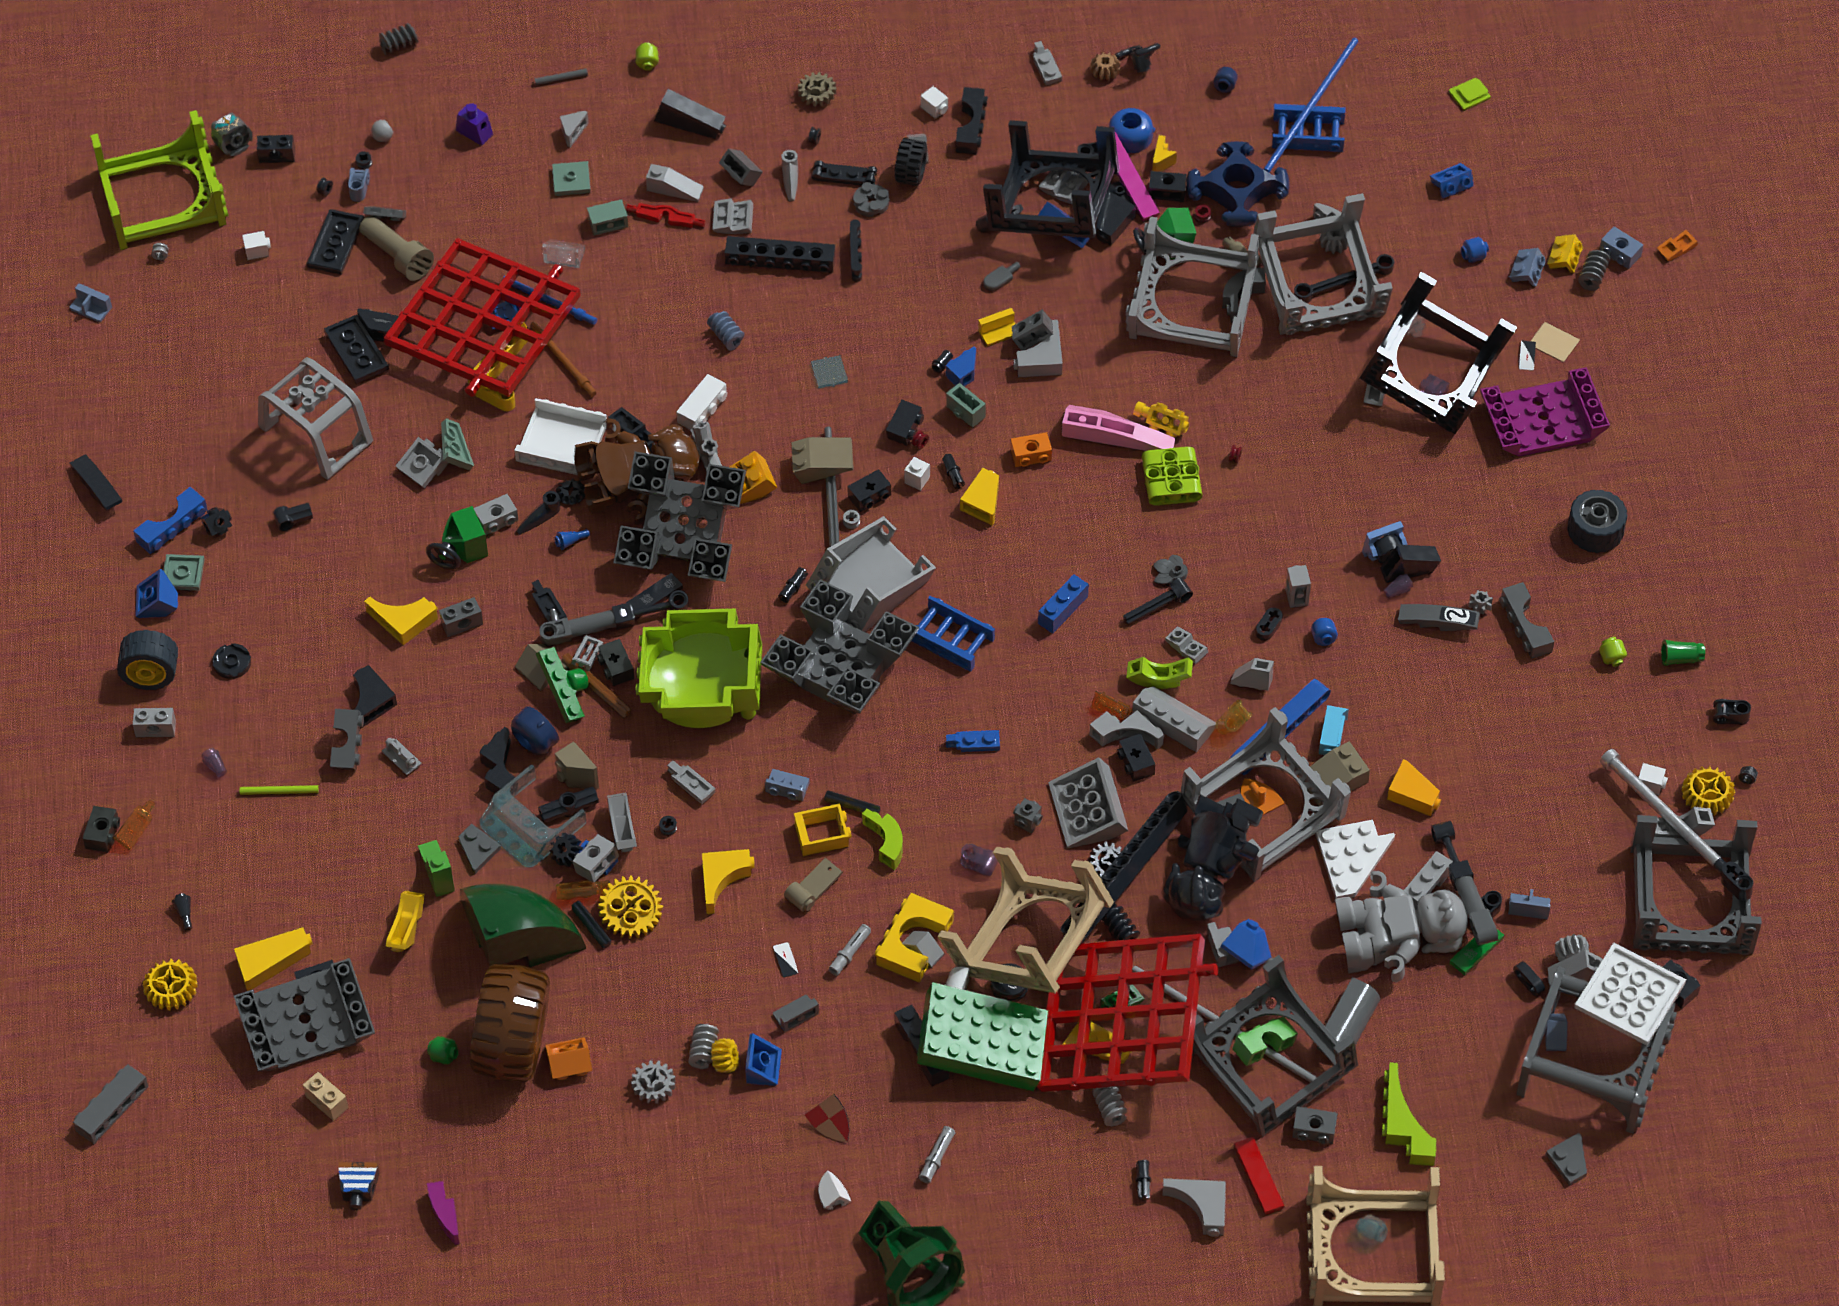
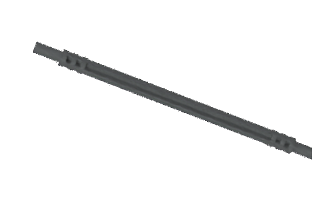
M831 427L824 428L825 437H832ZM836 475L826 477L829 547L839 542Z

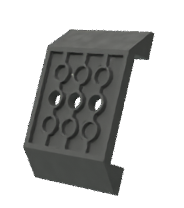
M350 958L331 964L330 969L256 993L250 990L234 995L259 1072L280 1070L356 1045L375 1034ZM295 996H302L304 1003L301 1005L294 1004L293 998ZM308 1014L311 1020L307 1024H303L299 1021L301 1015ZM308 1033H314L317 1039L314 1042H308L305 1037Z

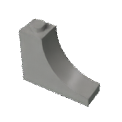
M1052 320V336L1033 348L1017 351V359H1013L1014 370L1018 371V377L1062 375L1063 363L1058 320Z
M1583 950L1548 967L1549 984L1551 986L1558 966L1566 968V975L1589 982L1603 959L1587 950Z
M1163 1180V1196L1174 1197L1188 1204L1198 1215L1202 1224L1203 1234L1212 1237L1224 1235L1226 1181Z

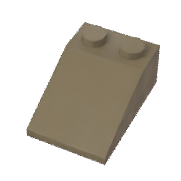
M808 437L792 442L794 475L801 484L854 470L852 439Z
M1350 741L1334 748L1310 766L1313 771H1317L1320 774L1321 780L1325 785L1330 787L1337 778L1342 783L1345 782L1351 791L1367 784L1369 781L1370 769ZM1307 789L1309 794H1313L1311 789ZM1313 799L1318 807L1323 805L1321 800Z

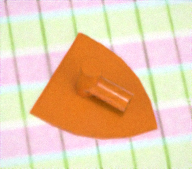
M1244 778L1241 786V795L1244 801L1262 810L1263 815L1285 804L1279 794L1268 785Z

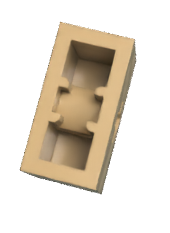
M319 1072L303 1084L305 1096L333 1121L348 1109L346 1096Z

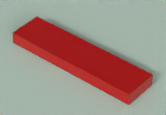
M1254 1137L1235 1142L1234 1148L1264 1214L1267 1215L1284 1209V1203Z

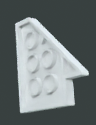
M1373 820L1322 829L1316 832L1315 835L1335 899L1343 897L1352 898L1358 894L1370 873L1375 869L1394 841V833L1378 836Z

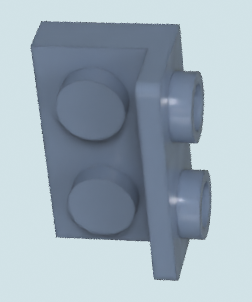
M772 769L769 779L765 781V791L774 796L780 795L790 800L803 801L810 778Z

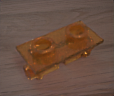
M1095 691L1091 705L1092 708L1102 713L1107 711L1112 716L1117 717L1120 722L1124 721L1127 715L1132 713V708L1129 704L1127 705L1121 701L1117 702L1115 698L1105 694V692Z

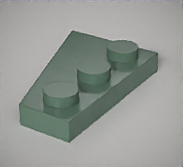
M445 419L441 422L443 461L467 470L472 469L474 464L459 423Z

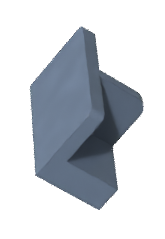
M80 283L75 287L77 298L71 304L70 310L101 322L112 308L110 296Z
M1530 889L1529 896L1511 893L1508 914L1548 919L1550 898L1533 896V889Z

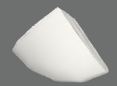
M827 1171L821 1178L818 1190L824 1208L833 1209L832 1205L840 1203L842 1206H845L851 1202L846 1189L834 1174Z

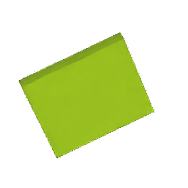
M1476 78L1448 91L1463 111L1491 99L1487 88Z

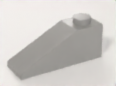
M651 164L646 176L647 191L699 202L704 186L669 167Z

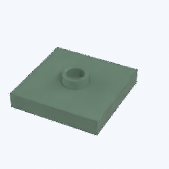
M588 161L552 164L555 196L591 193Z
M166 554L164 572L176 590L200 591L205 561L204 556Z

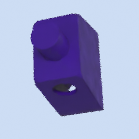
M467 104L457 114V132L481 146L493 136L488 115L477 109L475 104Z

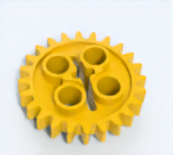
M630 875L629 880L626 881L625 877L622 876L621 882L614 879V886L608 883V890L603 889L602 894L604 896L599 898V901L602 903H599L598 909L601 910L599 916L604 917L602 924L608 923L607 930L614 928V935L619 931L621 932V938L626 933L629 939H631L632 934L639 938L640 932L646 936L647 929L653 931V924L658 925L659 920L657 918L662 916V913L659 912L663 909V906L659 905L662 902V898H656L659 891L653 892L654 885L648 887V880L641 883L640 877H638L636 881H633V877ZM631 891L635 896L630 897L626 892ZM618 904L621 906V909H614L612 905ZM646 905L649 907V909L642 910L640 906ZM626 918H633L635 922L629 923L626 921Z

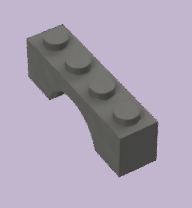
M1524 582L1503 588L1499 598L1502 608L1506 609L1509 622L1514 624L1515 633L1518 638H1521L1524 651L1529 653L1531 659L1552 653L1554 640L1548 628L1534 625L1524 616V612L1529 608L1531 600Z

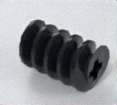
M1114 903L1101 919L1104 921V925L1108 927V931L1112 933L1116 941L1137 939L1140 936V931L1136 930L1134 924H1131L1132 920L1127 918L1128 914L1123 912L1124 908L1122 906L1117 907V904Z

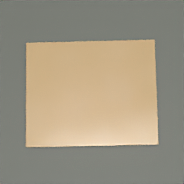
M1544 322L1531 341L1536 342L1537 349L1564 362L1580 339Z

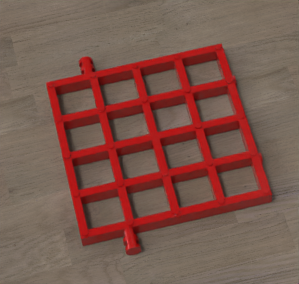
M456 238L442 259L437 261L436 267L404 311L399 313L398 319L385 335L384 343L391 348L470 380L469 386L465 388V392L469 396L474 397L482 385L509 397L580 298V288L558 280L563 272V268L558 264H554L548 275ZM459 252L479 259L470 273L450 266ZM489 264L509 271L499 286L479 278ZM442 275L462 283L452 297L433 290ZM518 276L538 283L528 298L509 290ZM472 287L491 295L482 309L462 302ZM548 288L567 295V298L558 310L538 302ZM425 299L444 306L435 321L415 314ZM501 299L521 307L511 322L491 314ZM455 311L474 319L464 334L444 326ZM531 312L550 319V322L541 334L521 326ZM407 323L427 331L417 346L397 338ZM484 324L504 331L494 346L474 338ZM437 335L457 343L447 358L427 350ZM513 336L533 344L524 358L504 351ZM466 348L486 355L477 370L457 363ZM496 360L516 368L506 383L486 375Z
M1191 934L1080 944L1072 957L1088 955L1085 976L1062 978V971L1056 981L1059 985L1058 991L1056 993L1049 992L1048 1016L1041 1079L1037 1085L1038 1089L1041 1092L1079 1091L1080 1089L1134 1085L1154 1086L1155 1084L1189 1082L1201 976L1218 975L1216 963L1202 965L1205 942L1202 935ZM1192 947L1190 968L1167 970L1169 949ZM1157 950L1155 971L1132 972L1134 951ZM1122 953L1120 974L1097 975L1099 954ZM1189 980L1186 1002L1163 1003L1165 982ZM1153 983L1151 1004L1128 1006L1130 985ZM1118 986L1116 1007L1093 1009L1095 988ZM1083 989L1081 1010L1058 1012L1061 990ZM1185 1014L1182 1036L1159 1037L1161 1016ZM1149 1017L1147 1038L1124 1040L1127 1018ZM1114 1020L1112 1041L1089 1043L1091 1021ZM1079 1022L1077 1044L1054 1045L1056 1024ZM1181 1048L1179 1070L1155 1072L1157 1050ZM1145 1051L1143 1073L1119 1074L1122 1052ZM1110 1053L1108 1075L1084 1077L1087 1055ZM1075 1056L1072 1078L1049 1079L1053 1057Z

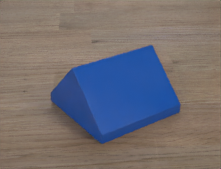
M753 1033L749 1036L746 1084L778 1085L782 1049Z

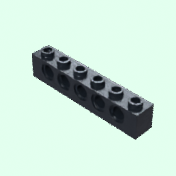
M727 236L725 264L818 271L823 273L834 272L835 244Z

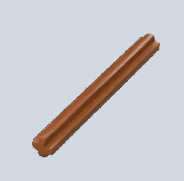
M567 653L562 657V662L570 670L577 668L584 670L588 676V686L623 718L631 714V708L592 673L586 670L584 666L581 668L578 663L575 665L571 664L572 655Z

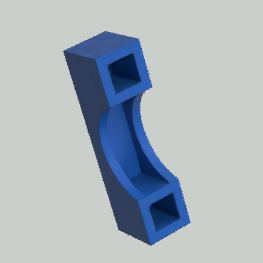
M189 487L176 497L178 509L170 519L161 522L146 520L133 530L135 541L149 554L159 550L163 544L173 539L181 530L190 526L194 520L203 516L207 511L205 499L192 487Z

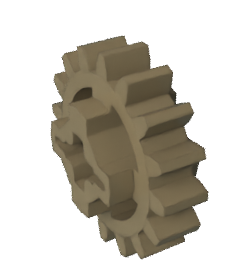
M812 72L810 77L805 75V80L800 79L798 95L801 97L802 102L807 100V105L813 103V106L816 107L817 104L823 106V102L829 104V99L834 100V95H836V82H833L832 77L828 78L827 74L822 76L821 72H818L817 75Z

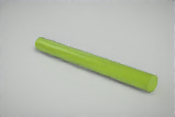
M318 785L240 787V795L319 793Z

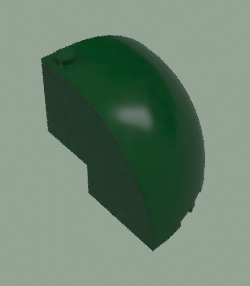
M498 883L472 885L460 889V901L479 948L483 949L489 967L526 957L531 968L586 949L585 942L572 920L558 906L542 895L519 886Z

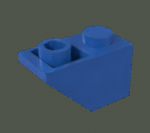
M974 346L969 350H965L956 359L950 360L946 365V377L955 386L961 383L965 387L974 381L976 366V348Z

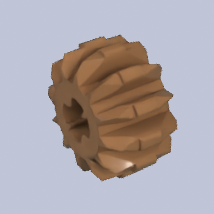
M1102 51L1101 55L1096 54L1092 58L1090 70L1094 78H1099L1100 81L1103 79L1109 81L1110 78L1115 79L1116 75H1119L1120 62L1116 55L1111 56L1110 52L1104 54Z

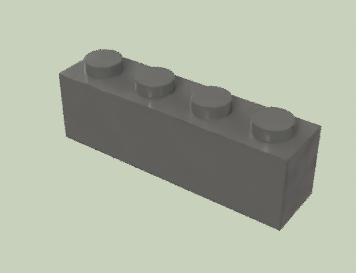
M128 1064L123 1069H120L115 1078L103 1087L101 1093L96 1098L91 1099L86 1109L76 1115L73 1121L76 1132L95 1144L149 1087L146 1077Z

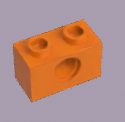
M1047 432L1011 438L1010 450L1015 467H1025L1031 464L1052 461V448Z

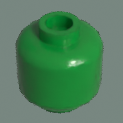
M437 1036L429 1042L427 1052L432 1061L450 1064L458 1057L459 1049L455 1040Z

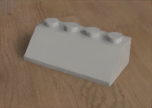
M1154 686L1143 689L1133 701L1132 714L1135 711H1139L1142 715H1146L1155 727H1159L1164 734L1195 752L1200 749L1218 726L1216 722Z

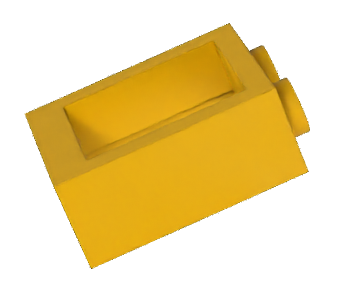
M840 804L794 813V824L803 856L849 847V839L852 838L850 827L845 825L847 816L846 812L841 810ZM837 819L840 836L809 842L805 825Z

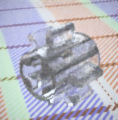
M1418 315L1414 317L1406 332L1407 335L1412 334V337L1423 335L1422 331L1426 330L1423 317H1418Z

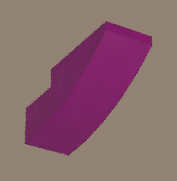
M443 1181L427 1183L431 1207L440 1227L455 1245L459 1244L454 1198L446 1199Z

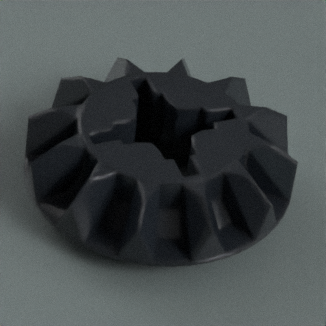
M572 478L567 481L565 479L556 488L559 500L564 504H577L585 497L584 485L580 480L576 481ZM571 487H573L574 491H572L571 495L569 496L568 491Z

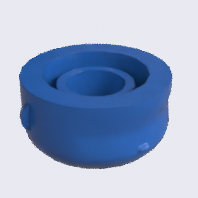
M1136 108L1122 109L1116 112L1109 122V127L1115 128V132L1127 153L1141 152L1149 147L1152 142L1155 127H1153L1149 115L1142 110Z

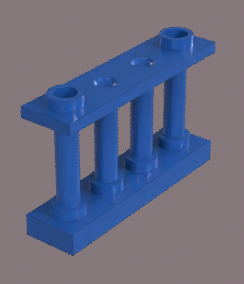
M1274 104L1273 121H1279L1278 134H1273L1272 148H1278L1285 138L1286 121L1296 122L1307 105ZM1314 106L1304 121L1314 123V136H1303L1302 124L1286 149L1343 152L1345 138L1339 137V124H1344L1346 107ZM1321 123L1332 124V137H1321Z
M929 596V611L921 622L916 625L919 627V630L911 641L971 672L975 667V656L973 654L985 638L992 642L995 640V629L990 624L983 623L953 608L941 599ZM936 613L945 617V620L935 633L931 634L924 630ZM952 622L962 626L951 642L941 639ZM969 630L978 634L967 650L957 647Z

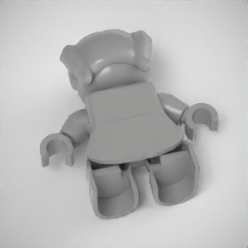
M1372 871L1370 873L1371 881L1374 884H1380L1377 887L1372 886L1370 888V896H1383L1384 900L1367 898L1363 901H1352L1350 897L1335 899L1340 930L1346 931L1358 928V932L1342 933L1348 973L1364 971L1372 965L1377 966L1384 961L1385 967L1388 969L1392 966L1397 967V969L1392 971L1391 980L1393 982L1401 981L1405 975L1404 964H1407L1418 953L1420 933L1428 942L1422 947L1423 953L1454 952L1461 947L1463 936L1468 926L1465 906L1462 900L1453 892L1438 890L1434 893L1423 895L1418 900L1417 909L1415 910L1412 897L1407 895L1403 889L1391 884L1387 885V878L1380 871Z

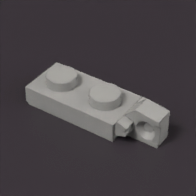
M1041 41L1035 42L1034 62L1044 84L1049 85L1062 81V75L1049 49L1044 50Z
M673 760L667 765L668 772L672 774L671 778L701 804L716 792L715 787L688 765L681 767Z

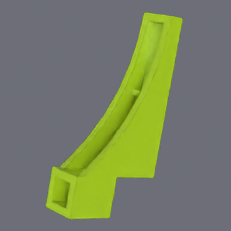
M1389 1063V1069L1384 1071V1082H1388V1086L1384 1088L1383 1100H1387V1106H1383V1118H1386V1124L1382 1125V1136H1386L1385 1144L1405 1145L1406 1156H1410L1409 1164L1434 1166L1436 1138H1432L1419 1125L1410 1112L1400 1088L1398 1063Z

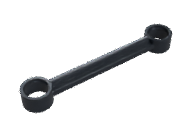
M1388 254L1378 256L1376 262L1371 264L1374 274H1391L1394 269L1393 257ZM1382 262L1389 263L1390 266L1383 267L1379 264ZM1356 270L1313 285L1299 283L1294 288V296L1305 303H1309L1313 295L1356 281ZM1305 291L1308 295L1301 296L1298 292Z

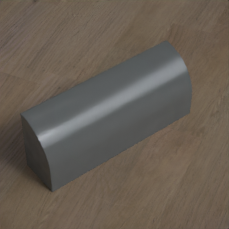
M1352 977L1325 1027L1339 1043L1350 1036L1355 1041L1356 1046L1380 1002L1379 994L1370 985Z

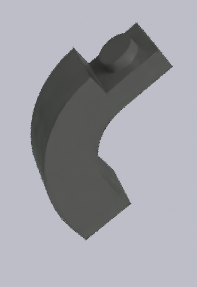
M1256 268L1251 294L1265 293V269ZM1247 270L1240 271L1232 276L1223 291L1222 308H1226L1227 316H1230L1231 323H1233L1234 316L1237 317L1238 301L1241 299Z

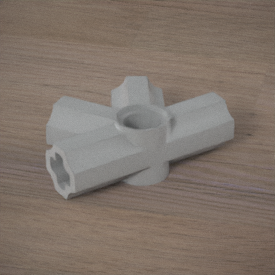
M697 422L690 429V433L700 456L699 460H702L707 472L708 464L722 465L718 457L717 441L712 439L709 423Z

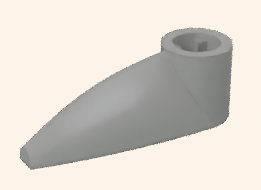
M786 150L781 156L783 181L788 200L794 201L798 185V155L793 150Z

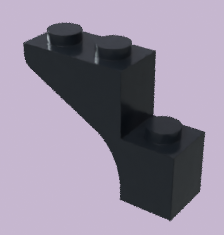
M506 727L496 732L492 740L485 744L479 752L481 763L490 769L485 775L486 788L503 800L516 788L515 776L510 774L505 768L511 745L510 731Z

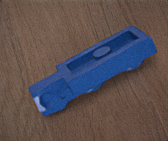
M999 730L956 732V734L946 735V748L956 747L961 752L999 751Z

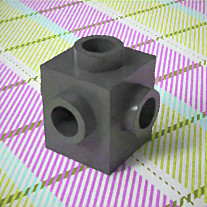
M1025 798L1021 804L1018 803L1013 811L1015 815L1014 825L1030 833L1041 823L1043 818L1041 806L1037 802L1029 801Z

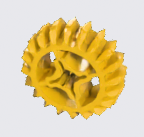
M1701 766L1699 770L1695 768L1692 773L1689 772L1683 780L1682 797L1683 800H1686V806L1691 805V809L1693 807L1710 808L1714 816L1717 814V811L1722 814L1724 809L1728 810L1734 800V782H1731L1730 776L1725 777V771L1718 772V767L1712 770L1710 766L1707 769Z
M170 959L166 963V961L162 960L161 965L155 963V969L149 968V974H145L143 991L147 1000L152 1002L154 1007L159 1005L161 1010L167 1007V1010L170 1011L171 1007L175 1006L178 1010L180 1004L186 1006V1001H192V995H196V988L198 987L197 976L193 968L189 967L186 962L182 964L178 959L174 963Z

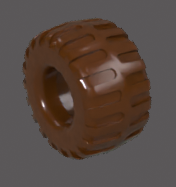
M495 964L487 969L479 995L471 1043L470 1065L475 1073L505 1081L525 1082L533 1077L540 1055L548 1010L550 979L546 973L520 965Z

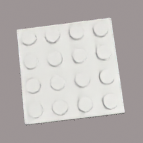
M1613 943L1576 1002L1575 1009L1648 1045L1685 985L1686 979Z

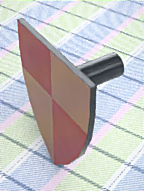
M835 1094L805 1114V1117L814 1128L826 1137L836 1141L848 1142L850 1132L848 1116Z

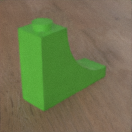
M437 840L418 845L436 897L454 892L451 865L446 852L441 851Z

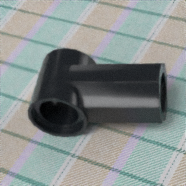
M309 503L291 508L280 506L273 511L274 519L280 531H288L296 523L313 519Z

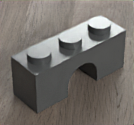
M335 709L333 728L346 731L348 741L343 747H332L330 767L333 769L356 770L357 766L360 765L361 757L358 754V746L362 745V735H359L360 727H363L364 716L361 715L359 710Z

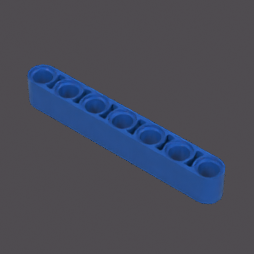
M1313 679L1279 710L1288 719L1285 738L1329 697L1331 690L1317 679ZM1267 722L1238 748L1230 758L1248 746L1265 728ZM1250 768V769H1248V770H1245L1244 772H1242V774H1243V775H1246V774L1249 773L1253 768Z

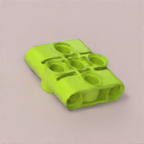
M1194 448L1156 449L1142 453L1145 486L1147 487L1148 499L1151 505L1188 503L1202 499L1199 466L1197 465Z

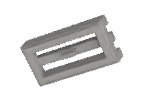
M585 635L571 664L575 665L578 663L579 667L586 666V670H590L599 654L598 646L603 645V641ZM587 642H591L583 658L580 659L579 657L583 652ZM597 644V646H596V648H595L593 654L591 655L589 661H586L587 658H588V656H589V654L591 653V651H592L594 645Z

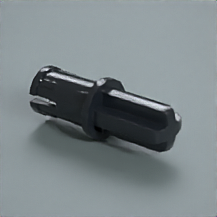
M945 454L942 460L947 469L946 474L950 476L954 488L959 489L961 488L959 483L962 487L965 485L960 474L961 469L957 466L952 454Z
M1138 1160L1136 1163L1137 1177L1135 1182L1138 1188V1198L1141 1201H1145L1150 1198L1151 1177H1149V1161Z

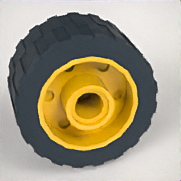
M138 630L129 633L120 644L117 664L118 675L126 684L138 689L156 690L168 686L174 680L176 672L177 644L169 636L154 630Z

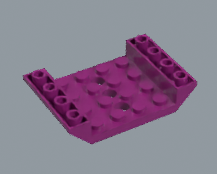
M1587 367L1570 370L1567 380L1501 393L1498 385L1480 389L1502 449L1518 457L1587 443L1610 427ZM1538 401L1541 402L1542 405L1536 406L1535 404H1533V402ZM1539 416H1546L1548 419L1542 420ZM1550 430L1554 434L1548 435L1545 433V431Z

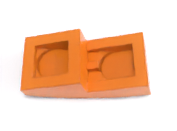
M1685 230L1674 239L1670 237L1658 246L1657 250L1667 261H1671L1696 247L1698 242Z

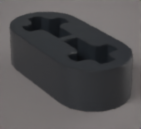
M1270 608L1265 612L1256 627L1257 638L1263 641L1272 638L1282 622L1283 615L1281 610ZM1274 615L1277 616V618L1275 617L1272 620V622L1270 621L1271 617H1273ZM1268 627V631H1265L1264 633L1261 632V630L1264 631L1265 628Z
M1521 961L1513 967L1517 978L1534 996L1539 995L1545 990L1542 980L1526 962Z

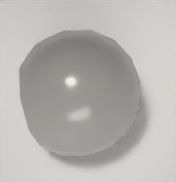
M386 120L376 121L371 128L373 138L379 142L390 140L394 133Z

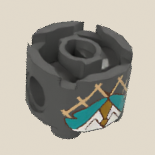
M229 113L211 124V138L225 154L236 156L249 147L248 142L249 140L252 141L253 138L252 131L234 113Z

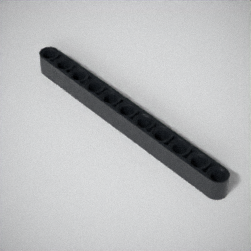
M1171 792L1163 799L1100 877L1114 903L1187 813L1188 807L1181 792ZM1079 903L1076 908L1081 907L1085 903ZM1102 908L1080 944L1083 943L1110 908ZM1071 915L1060 928L1064 937L1071 924Z

